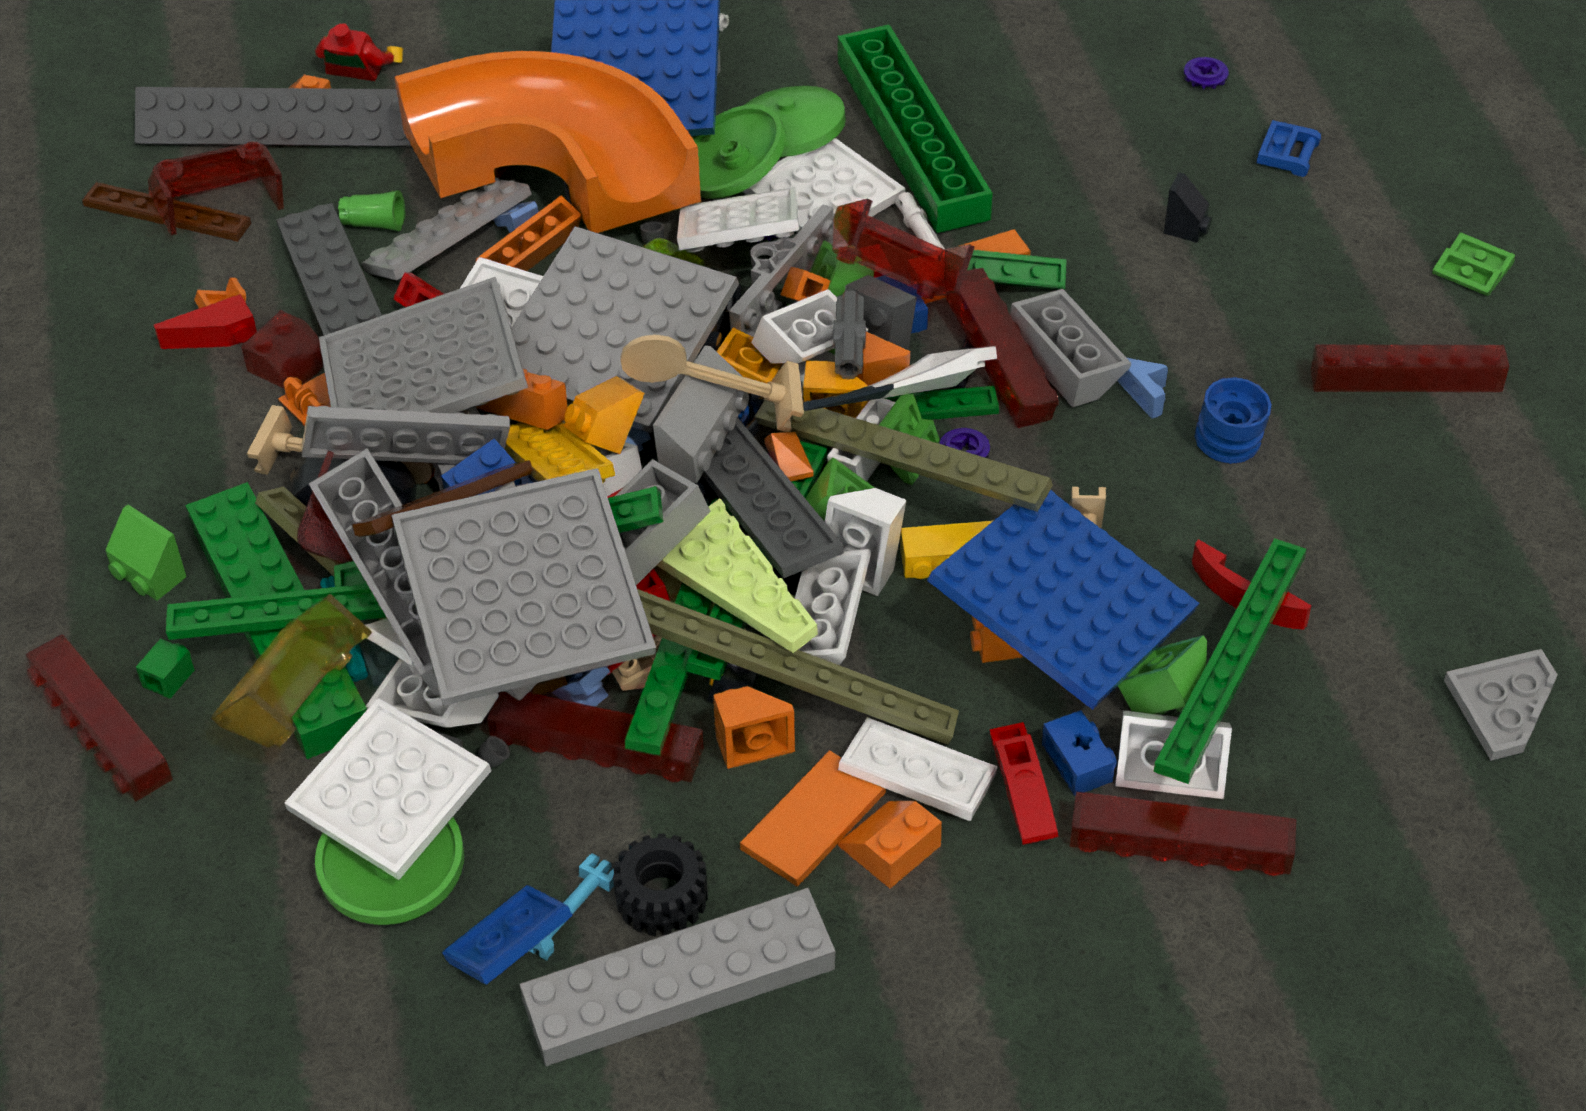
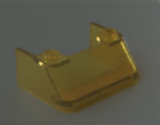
M329 594L294 618L283 628L214 712L211 719L221 728L269 748L276 744L280 747L296 730L291 725L293 722L291 717L317 684L332 669L335 668L340 671L353 656L349 651L353 646L369 637L372 631Z

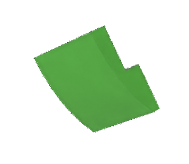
M1460 232L1451 248H1446L1433 268L1432 273L1488 296L1514 263L1515 254Z
M914 394L901 395L879 424L880 426L935 443L940 442L933 420L922 419ZM891 466L903 482L913 485L919 474Z

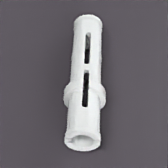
M908 192L900 194L898 198L901 202L896 199L895 204L904 216L905 225L913 230L926 254L931 255L946 250L929 225L924 209L918 207L912 194Z

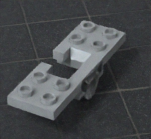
M823 204L793 239L780 237L777 241L759 243L752 247V285L729 311L730 330L734 327L754 337L762 316L783 308L782 302L774 300L773 288L780 280L781 283H785L790 267L810 272L823 240L835 244L834 232L836 222L834 221L833 207ZM761 255L771 256V258L764 260L758 259L757 257Z

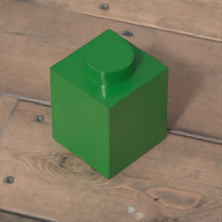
M161 638L136 666L142 687L169 699L173 697L195 671L191 654L185 646L179 643L173 644Z

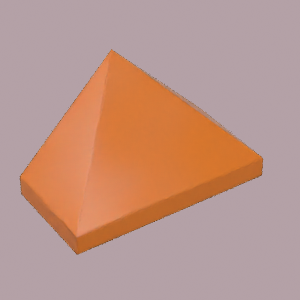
M796 432L771 433L764 438L770 457L790 481L814 476L813 469Z

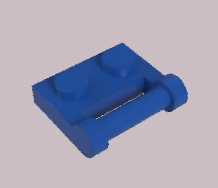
M1272 120L1259 151L1257 163L1289 170L1293 175L1305 177L1310 168L1309 160L1313 150L1320 143L1321 134L1314 129ZM1296 141H1302L1304 145L1299 157L1291 156Z

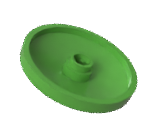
M791 86L772 90L755 97L745 104L769 107L776 112L783 122L787 138L785 148L780 157L804 154L826 145L840 134L846 123L845 108L841 98L832 91L815 86Z
M757 104L738 106L716 116L715 134L692 136V139L698 146L700 194L702 198L716 199L737 194L757 183L774 167L783 153L787 138L785 126L775 111L769 107Z
M453 817L399 880L322 833L315 853L316 875L321 890L329 903L351 919L375 925L406 922L434 909L453 890L459 880L464 864L463 840L459 827Z

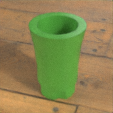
M401 191L352 195L351 197H343L339 200V219L342 225L401 231L405 219V203Z

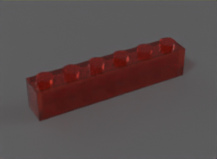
M983 268L950 273L944 296L973 348L996 346L997 359L985 360L984 368L1017 428L1052 420L1055 409L1058 406V395L1045 378V372L1036 362L1031 347L1026 344L1020 334L1018 324L1012 320L1008 313L1006 303L1000 299L996 292L994 282L988 278Z
M1315 344L1310 370L1314 392H1503L1509 363L1504 345Z
M63 634L26 654L30 665L26 672L35 687L42 685L45 688L43 694L52 708L57 706L61 708L60 715L69 729L77 728L79 731L77 732V737L87 751L93 748L96 752L94 758L104 773L110 770L114 774L111 776L112 781L122 795L128 792L136 802L173 780L163 755Z
M506 691L499 692V697L487 718L490 736L499 737L507 746L516 744L529 747L532 751L538 753L548 751L562 754L570 760L580 758L594 761L603 767L617 766L627 768L633 773L640 775L650 773L663 776L672 782L682 780L692 783L704 750L702 729L671 723L660 756L625 749V738L634 715L533 693H527L519 701Z
M1076 791L1070 847H1077L1085 852H1095L1097 850L1115 852L1123 857L1133 855L1147 856L1162 862L1179 860L1187 861L1195 866L1210 864L1226 866L1233 871L1250 869L1263 871L1272 876L1290 875L1295 857L1296 819Z

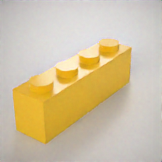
M993 521L901 528L900 552L905 578H928L936 567Z

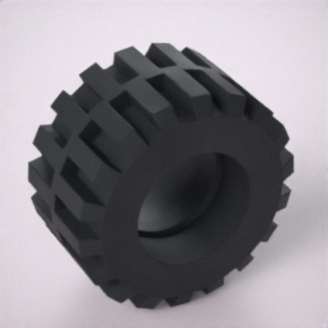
M658 834V838H651L650 835L642 837V842L640 843L636 841L628 845L629 851H621L618 855L619 862H615L613 868L616 905L618 912L622 913L623 920L627 925L633 921V929L641 932L643 928H647L648 935L656 936L657 930H663L665 936L672 933L671 929L677 928L678 931L686 929L687 921L694 925L699 920L698 912L704 913L706 901H708L706 864L703 862L701 852L699 850L694 851V844L689 841L682 843L681 837L673 835L672 838H666V834ZM656 878H670L678 882L665 890H652L644 887L647 882Z

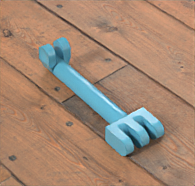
M593 853L579 866V877L584 880L563 902L568 905L572 915L597 886L608 892L614 886V870L612 869L607 874L612 864L607 860H602L597 866L600 858ZM564 923L530 949L529 952L535 954L539 950V957L547 961L554 952L552 937Z

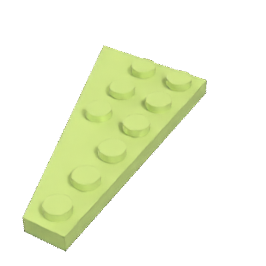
M718 499L708 506L711 512L657 566L790 652H796L818 635L816 622L800 601L794 599L788 592L787 585L783 579H778L773 572V566L749 536H745L739 528V522L734 516L728 514L725 504L721 499Z

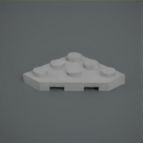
M1538 649L1447 671L1444 682L1489 759L1495 760L1524 752L1558 674L1543 650Z

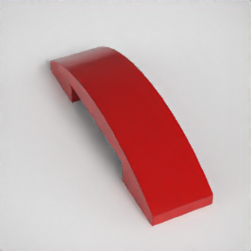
M1198 540L1194 546L1192 559L1195 571L1216 595L1237 609L1251 582L1225 567L1227 555ZM1287 592L1271 624L1304 630L1308 625L1312 605Z

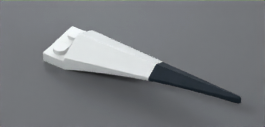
M996 346L927 354L902 371L867 387L837 396L803 402L804 411L956 386L977 368L985 367V360L997 359Z

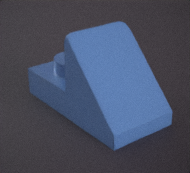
M535 201L518 203L493 220L497 227L506 226L509 233H511L537 214L538 206Z
M1127 358L1131 362V366L1117 381L1151 419L1162 415L1165 401V393L1162 388L1166 386L1168 367L1163 364Z
M607 666L565 676L568 685L558 688L551 693L586 716L608 696L602 687L603 683L601 680L610 673V670Z

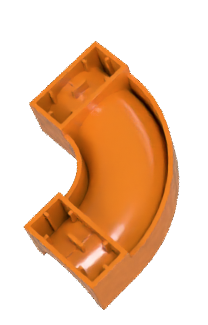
M509 51L469 56L395 76L403 131L440 198L494 183V168L509 165H529L549 170L560 176L568 184L571 202L582 214L581 218L588 230L595 233L701 202L698 146L676 113L657 92L638 78L618 68L595 60L563 53Z

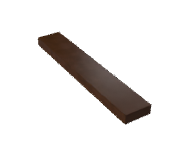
M98 182L93 185L82 199L85 207L237 242L251 225V219L248 216Z
M527 460L508 464L352 524L355 536L362 537L381 533L394 527L391 516L393 514L472 497L532 474L531 462Z

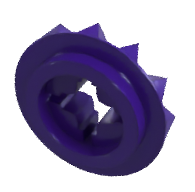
M1194 58L1187 62L1184 67L1185 81L1192 82L1193 87L1201 85L1203 90L1206 86L1215 89L1217 85H1224L1225 80L1228 79L1229 71L1227 66L1215 58Z
M957 428L947 432L940 439L939 444L961 450L968 443L969 450H966V452L984 458L989 457L990 443L987 437L977 430Z

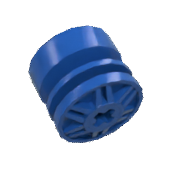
M1236 377L1223 378L1212 383L1205 392L1194 437L1198 447L1205 455L1214 460L1229 464L1244 462L1254 457L1260 449L1264 430L1271 412L1272 404L1268 394L1259 385Z

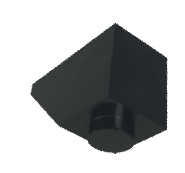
M1179 172L1169 189L1164 234L1198 243L1202 233H1208L1212 217L1208 216L1209 203L1184 173Z

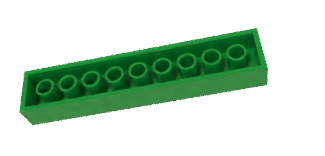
M884 25L839 35L838 64L922 209H924L935 232L940 233L991 220L992 191L891 26Z
M248 482L185 505L192 530L226 598L304 590L263 510L255 503L256 497ZM323 624L244 632L306 759L332 750L367 711V707Z

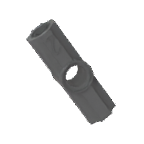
M845 291L841 296H837L836 320H834L833 326L835 373L841 375L843 379H854L858 374H862L863 349L866 348L864 297L857 294L856 291Z

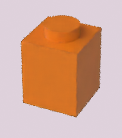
M791 266L780 295L798 302L827 290L831 280Z

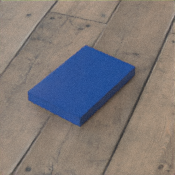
M526 885L447 947L442 954L449 964L487 985L573 915L568 905Z

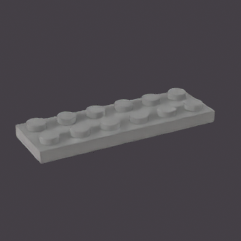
M495 178L494 183L484 185L477 191L468 192L461 196V201L454 205L443 207L438 211L439 214L432 219L419 222L413 231L395 237L393 243L389 246L371 252L370 257L361 262L363 268L368 274L398 280L403 277L404 272H411L531 196L528 184Z
M308 406L301 446L302 457L350 459L368 448L373 458L380 461L458 464L493 438L504 449L510 429L509 416H497L494 414L476 415L459 412L436 413L429 411H397L395 409L375 410L359 407Z

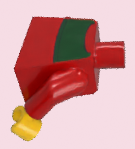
M340 23L330 29L328 36L321 39L315 49V54L321 59L324 58L326 74L375 81L382 66L392 64L393 62L402 63L403 48L387 46V51L382 52L374 45L369 34L350 30L348 25Z

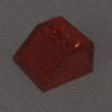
M282 310L241 346L247 372L283 389L285 387L284 381L288 377L299 378L303 385L324 367L317 334L304 320Z

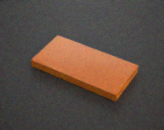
M829 750L740 842V850L798 887L835 848L838 842L886 793V788L839 771L841 757Z

